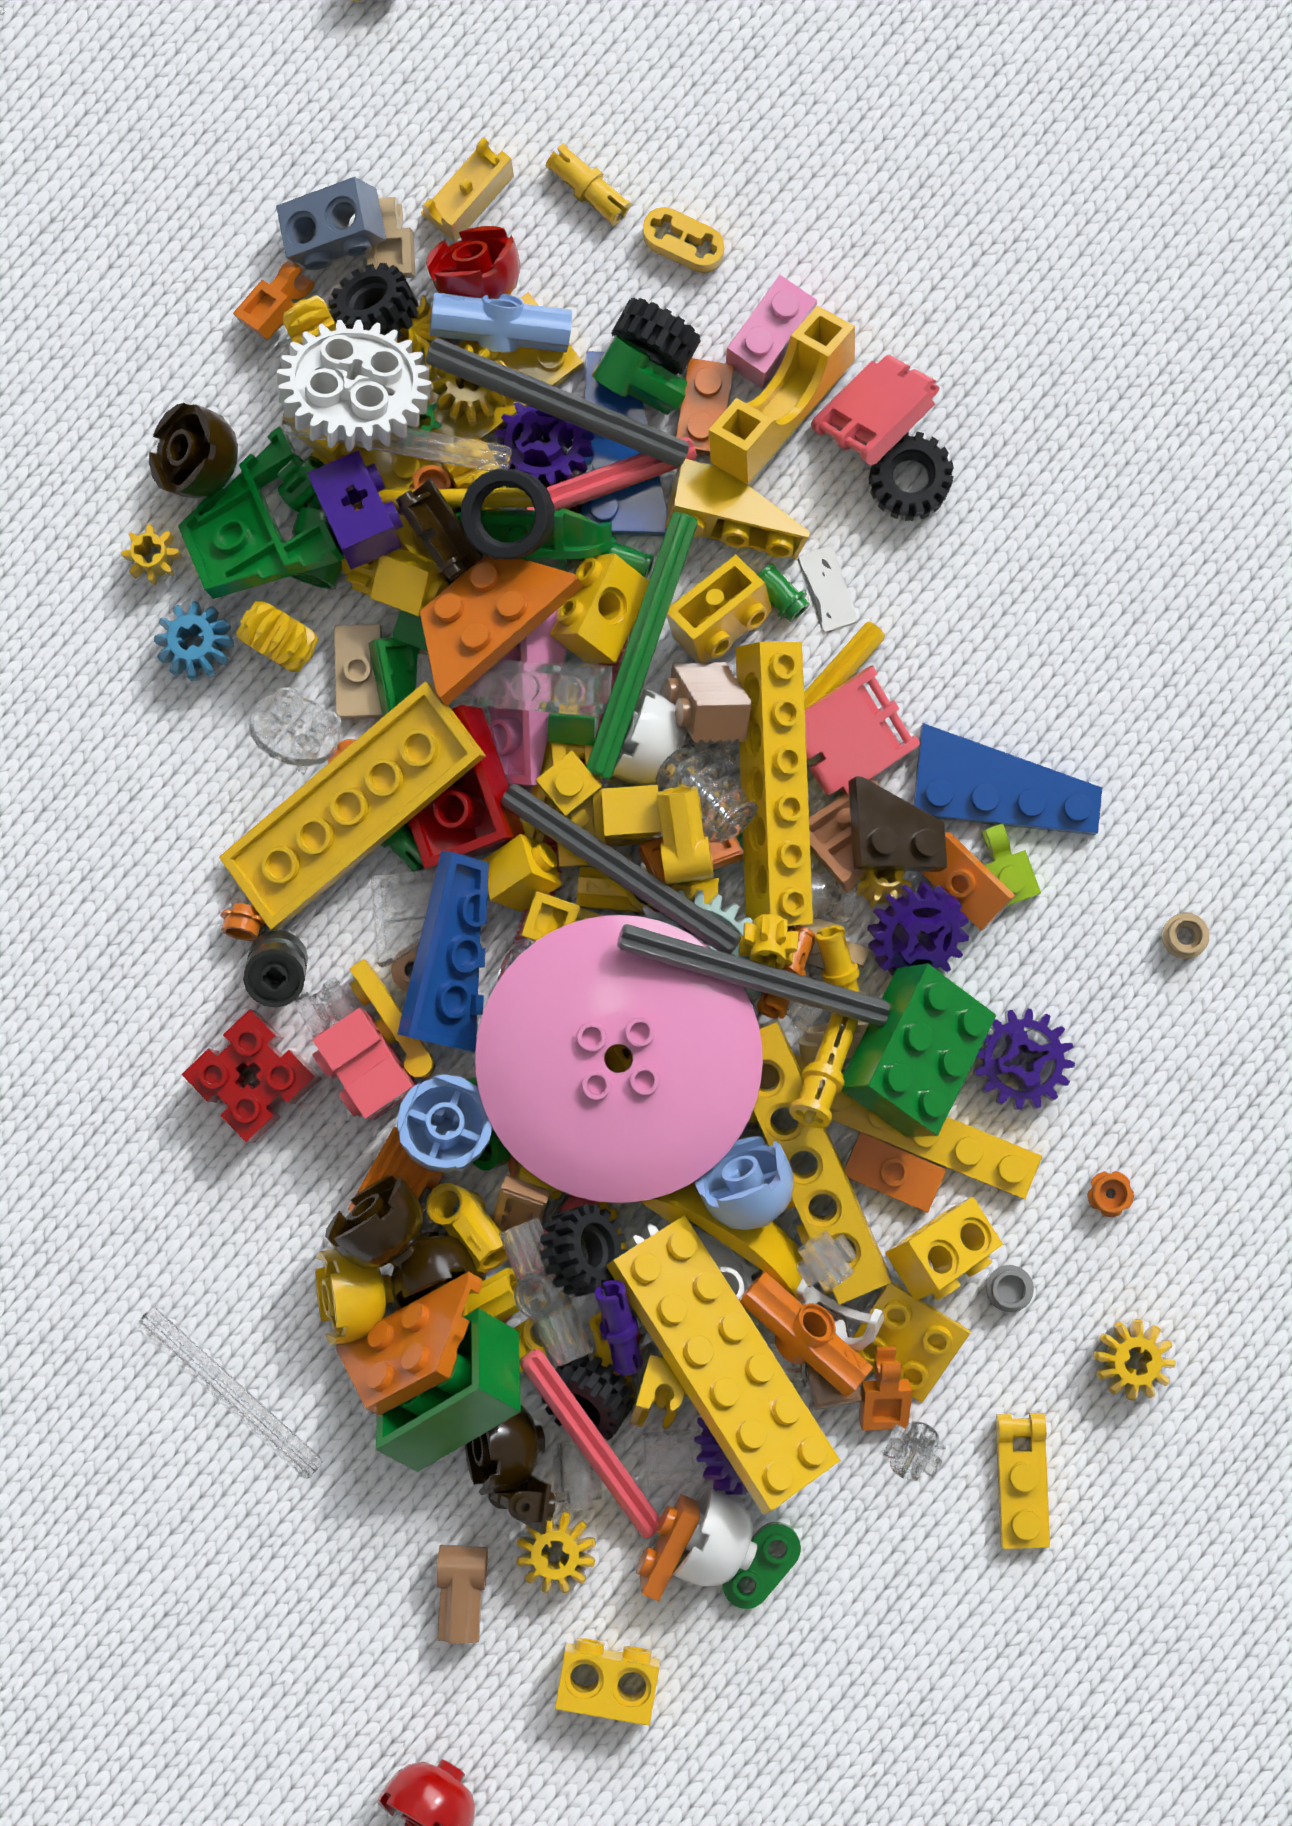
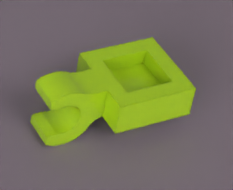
M1003 823L982 831L983 840L992 860L991 863L985 864V866L1016 895L1008 905L1041 894L1026 850L1012 855L1009 838Z

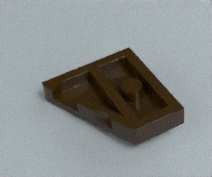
M856 776L848 781L854 869L940 872L947 868L945 826L943 821L864 777Z

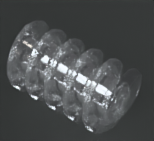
M692 743L684 745L667 757L659 767L656 775V785H658L661 791L682 786L697 787L703 816L704 836H708L709 841L713 843L724 842L734 838L752 822L757 814L758 806L754 801L744 803L746 799L745 792L742 789L733 790L734 781L729 776L721 778L723 770L718 764L710 765L711 758L706 752L695 754V745Z

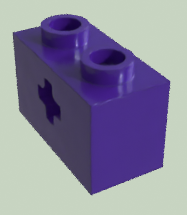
M359 450L307 472L350 570L402 547L396 530L403 527L398 512L392 501L383 504L378 493L386 489L375 463L368 466L365 465ZM363 506V508L355 511V508Z

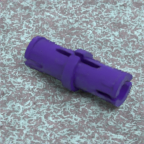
M617 1280L606 1281L602 1283L605 1296L601 1287L598 1286L595 1289V1297L602 1318L599 1326L601 1336L609 1344L614 1371L620 1375L634 1374L637 1371L633 1359L637 1368L641 1369L643 1366V1359L636 1336L639 1331L637 1319L634 1315H631L625 1284Z

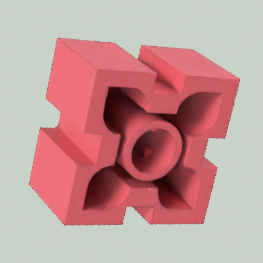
M360 1007L312 1039L318 1048L312 1054L313 1058L327 1077L331 1076L333 1079L338 1077L344 1085V1090L338 1094L354 1117L357 1115L359 1118L363 1116L368 1120H377L399 1105L409 1090L418 1084L414 1077L406 1071L404 1062L376 1026L375 1019L371 1013L364 1011Z

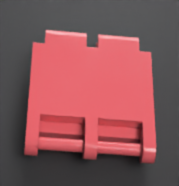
M886 355L878 363L871 361L813 418L811 429L819 435H830L836 439L837 446L844 450L850 448L861 454L862 461L869 465H874L935 405L932 398L938 393L940 387L935 385L936 380L916 369L909 370V365L891 355Z
M873 665L862 670L805 709L807 760L817 754L821 757L820 760L809 768L826 795H830L838 789H841L844 794H849V780L856 776L870 780L921 744L916 735L911 737L898 716L897 711L899 707L895 700L890 702L875 678L878 672ZM866 682L868 683L876 698L878 699L879 703L881 704V708H877L873 699L871 698L865 686L863 685ZM888 717L903 740L900 744L885 721Z

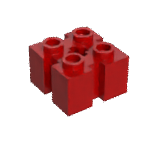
M249 1009L223 1034L230 1044L221 1053L218 1050L208 1048L181 1075L207 1102L217 1103L221 1099L228 1108L220 1116L246 1143H255L281 1118L274 1108L283 1099L287 1103L296 1104L322 1078L297 1052L288 1050L282 1054L275 1046L284 1038L259 1012ZM258 1065L261 1070L256 1076L260 1083L256 1087L251 1084L245 1086L243 1083L245 1078L244 1070L247 1067L255 1068Z

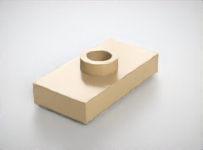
M380 624L334 626L336 717L338 719L382 717L368 645L372 640L382 638V627Z

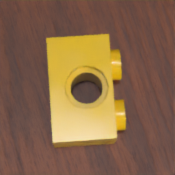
M604 554L585 558L579 565L575 575L579 578L583 588L558 609L557 619L549 634L587 664L616 663L636 621L649 582L618 555Z

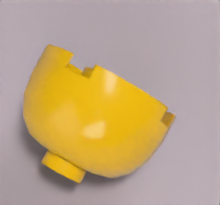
M336 1249L318 1252L316 1259L324 1261V1268L315 1269L319 1314L321 1322L331 1320L334 1331L325 1334L327 1341L330 1345H338L367 1337L375 1324L384 1318L386 1303H391L394 1300L390 1275H382L379 1267L362 1268L352 1264Z

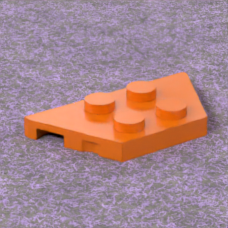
M485 554L483 558L472 565L421 609L420 615L435 690L446 706L450 704L581 590L583 585L579 578L573 573L521 558L495 559Z
M468 1271L383 1318L382 1321H378L369 1331L367 1337L350 1343L336 1345V1351L367 1410L380 1416L450 1378L457 1358V1348L463 1340L469 1324V1320L461 1315L468 1295L480 1293L482 1287L481 1278Z

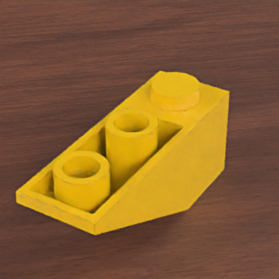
M685 459L684 463L678 467L672 481L665 528H667L671 515L674 512L686 513L698 521L694 537L701 536L722 541L725 545L734 548L747 547L764 551L775 558H798L809 537V531L745 482L717 466Z

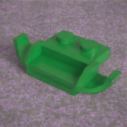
M567 509L555 511L554 527L547 542L534 554L521 559L567 572V559L590 558L601 555L609 550L612 545V522L597 524L585 516ZM481 510V520L484 529L492 538L500 542L512 543L522 539L530 532L534 523L535 510ZM460 511V512L455 513V515L457 516V518H458L459 521L461 522V511Z

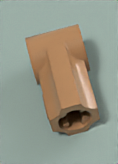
M439 1546L437 1588H441L438 1641L451 1644L479 1642L482 1590H485L487 1580L488 1547Z

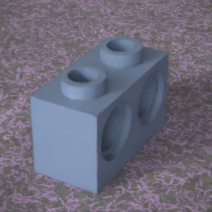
M356 177L346 179L276 206L286 258L305 266L308 270L327 268L332 264V260L345 255L359 256L371 251V246L387 240L377 189ZM355 214L354 221L351 224V226H349V221L351 217ZM316 228L315 235L310 241L311 233Z

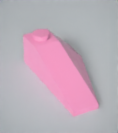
M558 610L480 677L482 683L476 685L479 700H486L492 721L489 724V729L508 784L537 785L535 780L541 773L548 739V715L555 706L566 653V647L549 635L557 619L556 614Z

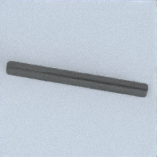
M439 338L434 339L426 355L428 365L675 467H680L686 459L690 444L685 440Z
M512 784L504 793L501 803L505 808L717 951L731 954L738 946L741 939L738 932L519 785Z
M629 924L623 925L618 936L617 947L628 953L876 1026L885 1025L888 1019L890 1004L876 997Z

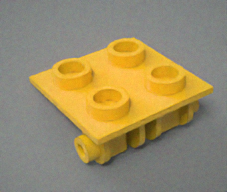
M891 1282L881 1288L876 1297V1303L868 1313L872 1314L876 1308L883 1311L884 1321L874 1341L864 1349L855 1351L873 1366L871 1372L876 1374V1347L895 1346V1361H900L901 1363L900 1379H909L912 1397L923 1403L971 1334V1331L962 1326L961 1323L955 1322L939 1312L935 1307L926 1304L922 1299L915 1301L909 1292L902 1289L898 1284ZM861 1323L852 1338L863 1336L867 1324Z

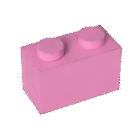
M779 275L727 347L726 364L734 365L736 372L763 389L781 365L790 336L817 306V299Z

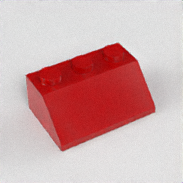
M460 705L452 708V711L486 757L409 820L425 869L438 866L441 850L472 858L497 850L519 834H525L520 817L505 808L501 803V799L509 785L482 708Z

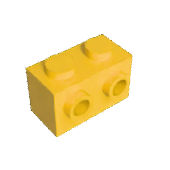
M735 554L673 603L669 608L667 620L672 636L697 663H706L713 658L723 656L730 649L732 643L745 632L758 628L766 620L768 614L772 612L765 582Z

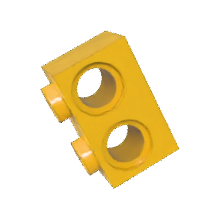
M658 785L601 789L605 843L608 846L640 845L661 837L662 827L657 801Z
M972 1196L948 1208L890 1248L885 1254L915 1301L931 1294L934 1295L936 1300H939L961 1286L957 1278L966 1272L968 1277H971L992 1264L993 1262L988 1255L1004 1244ZM928 1259L931 1261L933 1269L929 1265Z
M577 1638L576 1644L566 1643L555 1709L650 1726L660 1659L651 1658L652 1652L640 1647L624 1646L623 1652L604 1649L605 1643L595 1639ZM580 1664H589L597 1670L599 1677L595 1683L583 1686L575 1682L572 1677V1670ZM635 1672L644 1678L646 1685L639 1693L628 1694L620 1688L619 1679L626 1673Z

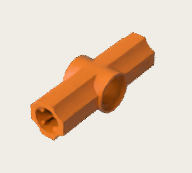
M763 1271L739 1298L740 1303L775 1334V1345L778 1352L786 1360L794 1364H804L807 1362L846 1398L856 1390L872 1370V1365L835 1334L836 1326L834 1319L825 1308L814 1303L803 1305L767 1272Z

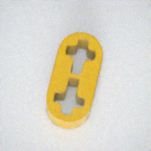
M667 207L655 208L645 217L643 223L644 242L653 252L700 273L711 272L722 263L724 240L721 234L714 228ZM664 222H669L671 224V233L680 237V239L670 234H665L662 240L657 239L656 229L653 226L661 227ZM705 240L712 243L711 251L714 255L706 253L703 259L696 256L697 248L687 243L689 241L697 246H702Z

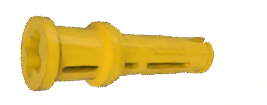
M831 1013L816 1058L802 1072L804 1084L798 1099L791 1103L789 1108L790 1115L798 1122L813 1128H825L830 1125L832 1120L830 1108L835 1094L842 1091L844 1086L841 1070L859 1020ZM841 1024H843V1029L838 1040L837 1046L834 1047V1042L836 1040L839 1028Z

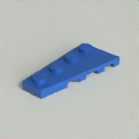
M922 723L914 806L938 819L992 825L1003 823L1004 826L1087 835L1098 834L1102 787Z
M441 850L397 1035L470 1052L476 1051L477 1015L483 1014L484 995L478 994L479 968L485 967L486 949L481 947L480 934L481 926L487 923L488 862Z

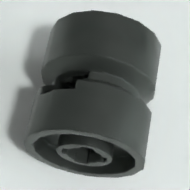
M281 930L265 932L255 939L249 949L243 977L245 989L253 1000L263 1006L276 1008L286 1006L298 998L304 987L308 963L307 950L301 940L290 932Z

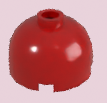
M481 226L459 232L461 241L455 242L448 247L445 239L438 243L428 254L426 266L438 293L482 299L484 295H488L489 299H499L502 294L510 295L517 286L521 269L519 254L512 235L509 238L504 228Z
M441 1759L438 1766L426 1762L408 1764L396 1772L377 1800L378 1805L391 1816L394 1815L396 1810L403 1813L401 1818L405 1821V1826H473L475 1804L473 1796L462 1783L465 1773Z

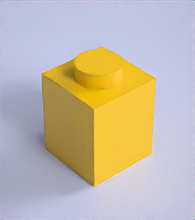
M399 549L379 557L370 598L413 615L421 616L420 610L446 589L449 583L446 581L447 577L444 573L439 574L437 572L439 567L435 561L404 549Z
M519 834L482 860L489 863L488 893L490 900L519 912L530 907L535 891L548 895L562 885L557 870V856L551 846L523 834Z

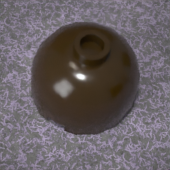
M176 404L164 414L153 434V437L160 439L157 446V454L149 452L152 478L160 489L182 497L199 498L215 494L226 485L237 465L238 443L235 432L223 416L197 404Z
M391 1175L374 1182L351 1199L355 1205L353 1210L346 1217L339 1211L326 1228L325 1237L352 1264L362 1268H378L389 1263L393 1266H398L405 1262L415 1251L413 1243L420 1234L423 1220L421 1205L404 1179L398 1176L396 1180Z
M426 1232L420 1234L413 1243L415 1247L414 1253L402 1264L393 1266L391 1288L398 1311L468 1271L481 1278L482 1281L486 1280L487 1277L483 1272L477 1271L471 1255L459 1239L449 1235H439L438 1232Z
M521 1405L520 1413L465 1444L466 1460L471 1480L474 1485L483 1484L479 1493L485 1495L514 1489L527 1481L535 1470L538 1454L545 1451V1435L542 1426L535 1425L530 1412Z

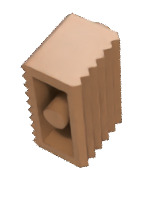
M727 662L673 663L671 677L666 678L664 681L663 697L676 705L675 716L677 725L685 727L696 744L700 740L707 743L710 739L714 743L719 739L723 743L728 739L732 743L737 739L741 743L747 739L751 699L748 698V694H745V690L740 686V682L735 678V674H732V670L727 666Z

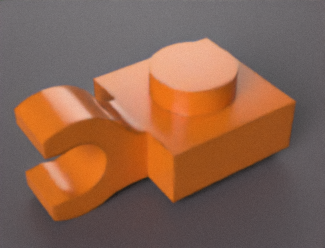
M289 260L281 266L277 276L270 284L261 280L237 307L233 315L244 326L268 341L283 325V314L293 307L292 299H302L309 295L315 283L303 274L295 282L296 277L303 269Z
M895 1346L876 1347V1380L862 1381V1401L859 1408V1422L862 1431L909 1428L912 1388L909 1379H900L901 1363L900 1361H895Z

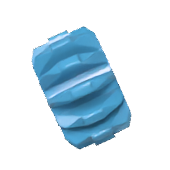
M196 601L191 602L188 614H185L179 605L174 606L172 609L177 619L171 622L167 618H160L159 624L168 632L154 636V642L159 646L165 647L157 654L161 663L171 662L169 671L176 677L186 669L187 678L190 681H197L200 668L203 669L208 677H214L216 673L211 664L215 660L221 665H227L229 662L227 656L220 652V649L234 647L233 639L223 636L231 628L229 622L226 619L217 621L219 612L213 606H210L202 613L201 605ZM189 636L194 638L199 636L203 640L199 647L195 645L189 647L185 641Z

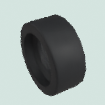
M495 469L480 475L468 487L461 502V524L466 538L479 552L495 559H520L534 554L547 542L554 527L555 507L549 491L538 478L521 470ZM503 486H514L523 490L531 499L535 509L534 523L530 532L522 539L512 543L500 542L492 538L484 529L481 520V507L485 498L493 490Z

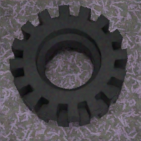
M380 263L378 268L375 269L373 264L365 265L366 272L360 273L359 269L352 271L351 273L354 278L351 280L344 277L339 282L342 289L334 288L331 293L333 299L329 300L328 303L331 309L329 312L336 324L337 320H342L347 329H353L356 320H361L363 330L369 331L374 324L380 323V334L385 336L395 329L398 331L397 339L403 336L400 329L405 328L409 330L413 323L410 318H417L418 311L416 307H419V304L402 271H399L398 267L392 265L389 268L387 263Z
M635 297L629 299L611 332L612 336L618 335L645 351L651 357V360L676 374H683L701 342L700 335L694 332L695 329L691 325L684 324L685 320L680 316H673L671 314L672 311L666 308L663 310L652 301L649 304L645 299L639 298L637 300Z
M908 431L876 464L871 465L868 485L871 484V496L873 499L877 498L879 501L878 507L882 511L888 509L891 511L890 516L898 519L899 515L906 516L905 521H913L916 516L924 519L929 516L931 511L934 510L936 512L941 507L943 501L946 500L954 478L952 476L953 462L952 460L948 461L949 452L945 446L940 449L937 446L939 440L933 436L929 441L923 438L924 433L916 432L915 436H909ZM913 460L921 463L926 468L928 484L922 490L910 493L901 490L896 485L893 471L901 462Z
M586 1204L557 1213L543 1227L548 1233L541 1235L540 1243L547 1245V1249L540 1251L541 1259L548 1258L550 1264L544 1267L547 1275H556L552 1283L556 1288L564 1286V1294H574L575 1297H581L595 1293V1289L598 1286L604 1290L602 1287L603 1282L615 1280L606 1265L628 1251L627 1249H621V1243L627 1241L625 1234L618 1235L616 1232L621 1226L617 1219L609 1221L611 1212L607 1209L600 1210V1205L592 1204L588 1206ZM581 1239L583 1240L587 1249L588 1262L586 1261L582 1253Z
M574 1353L569 1354L561 1360L555 1370L603 1438L608 1441L617 1433L634 1405L635 1398L631 1397L634 1393L631 1386H624L627 1381L624 1375L616 1376L613 1373L614 1369L611 1363H609L607 1368L601 1365L602 1358L594 1356L592 1361H590L588 1353H580L578 1357ZM541 1397L542 1403L547 1404L545 1400ZM547 1405L545 1410L548 1413V1415H554L550 1407ZM556 1417L554 1422L560 1427L562 1424Z

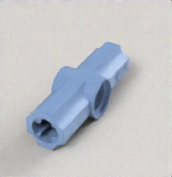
M434 293L430 336L478 341L481 347L497 352H513L518 347L567 352L571 334L572 310L524 304L520 298L508 294H502L499 299H489L488 295H484L482 299Z

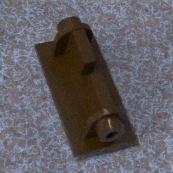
M431 478L415 491L409 490L396 499L400 507L397 512L399 515L405 516L439 567L437 572L439 574L444 573L449 582L483 558L481 552L466 538L461 522Z
M531 1475L527 1481L514 1489L488 1494L489 1502L499 1509H508L509 1514L513 1518L540 1534H545L547 1521L552 1520L555 1511V1496L551 1492L552 1485L534 1475Z

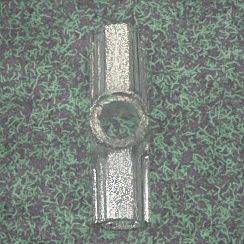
M539 1217L500 1232L499 1236L518 1281L514 1292L516 1306L523 1315L533 1319L549 1362L553 1367H558L583 1357L592 1351L572 1303L575 1295L564 1294V1286L556 1288L552 1283L556 1275H547L544 1267L550 1264L548 1258L541 1259L540 1251L547 1249V1245L540 1243L541 1235L545 1234Z

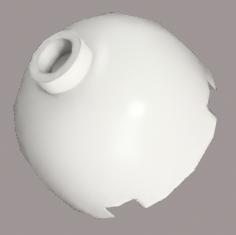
M646 688L641 691L635 708V712H638V715L633 714L613 776L630 783L647 785L666 778L673 767L678 769L684 767L691 752L692 744L685 741L686 728L677 725L675 704L669 702L662 695Z
M706 1486L696 1498L701 1519L673 1575L689 1583L707 1587L720 1586L731 1580L739 1568L746 1571L755 1557L757 1544L751 1541L753 1532L749 1512L741 1502L730 1495H726L723 1491H715L712 1487Z

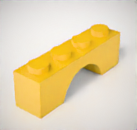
M817 305L790 336L783 361L763 392L748 403H744L736 398L708 429L711 463L749 484L855 361V326Z

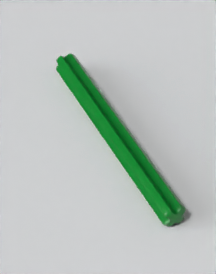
M674 512L667 526L586 768L595 777L610 779L613 776L698 525L697 519L689 514Z

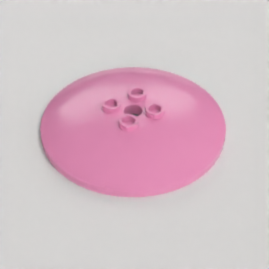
M628 915L600 916L568 924L550 932L522 952L506 969L488 998L477 1033L475 1051L476 1078L484 1110L492 1128L511 1155L537 1178L560 1191L588 1200L609 1203L638 1202L670 1194L691 1184L717 1165L741 1136L751 1117L760 1088L763 1064L759 1025L753 1006L743 986L622 951L617 947V940L623 925L629 924L707 948L710 947L693 935L675 926L658 920ZM615 1044L627 1046L633 1055L631 1067L622 1073L612 1072L607 1068L604 1061L606 1051Z

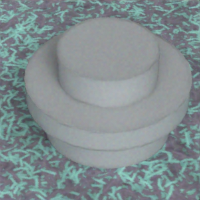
M1004 1265L998 1267L988 1277L986 1283L987 1297L991 1304L1001 1311H1020L1030 1303L1033 1297L1034 1286L1032 1279L1024 1269L1018 1266Z

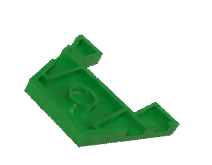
M281 426L274 429L267 436L271 443L257 457L250 453L239 464L241 472L224 489L222 488L215 494L208 495L178 525L203 588L213 599L330 565L345 558L332 529L324 519L284 542L261 490L262 487L277 479V473L297 455L289 436Z

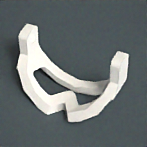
M804 1277L797 1288L798 1301L803 1305L819 1302L843 1317L867 1324L863 1336L849 1338L845 1322L843 1320L835 1321V1334L853 1350H862L874 1341L884 1321L883 1311L875 1308L872 1314H867L850 1309L842 1304L839 1305L838 1302L816 1290L812 1286L811 1280Z

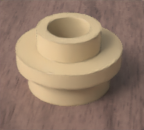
M1179 913L1165 923L1162 930V942L1166 950L1174 957L1191 959L1197 957L1206 949L1209 943V929L1204 920L1193 913ZM1180 928H1187L1192 933V941L1189 945H1184L1178 941L1177 932Z

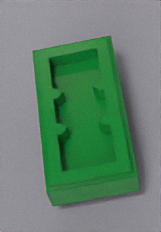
M394 637L374 639L368 643L382 717L425 682L419 648L399 641Z

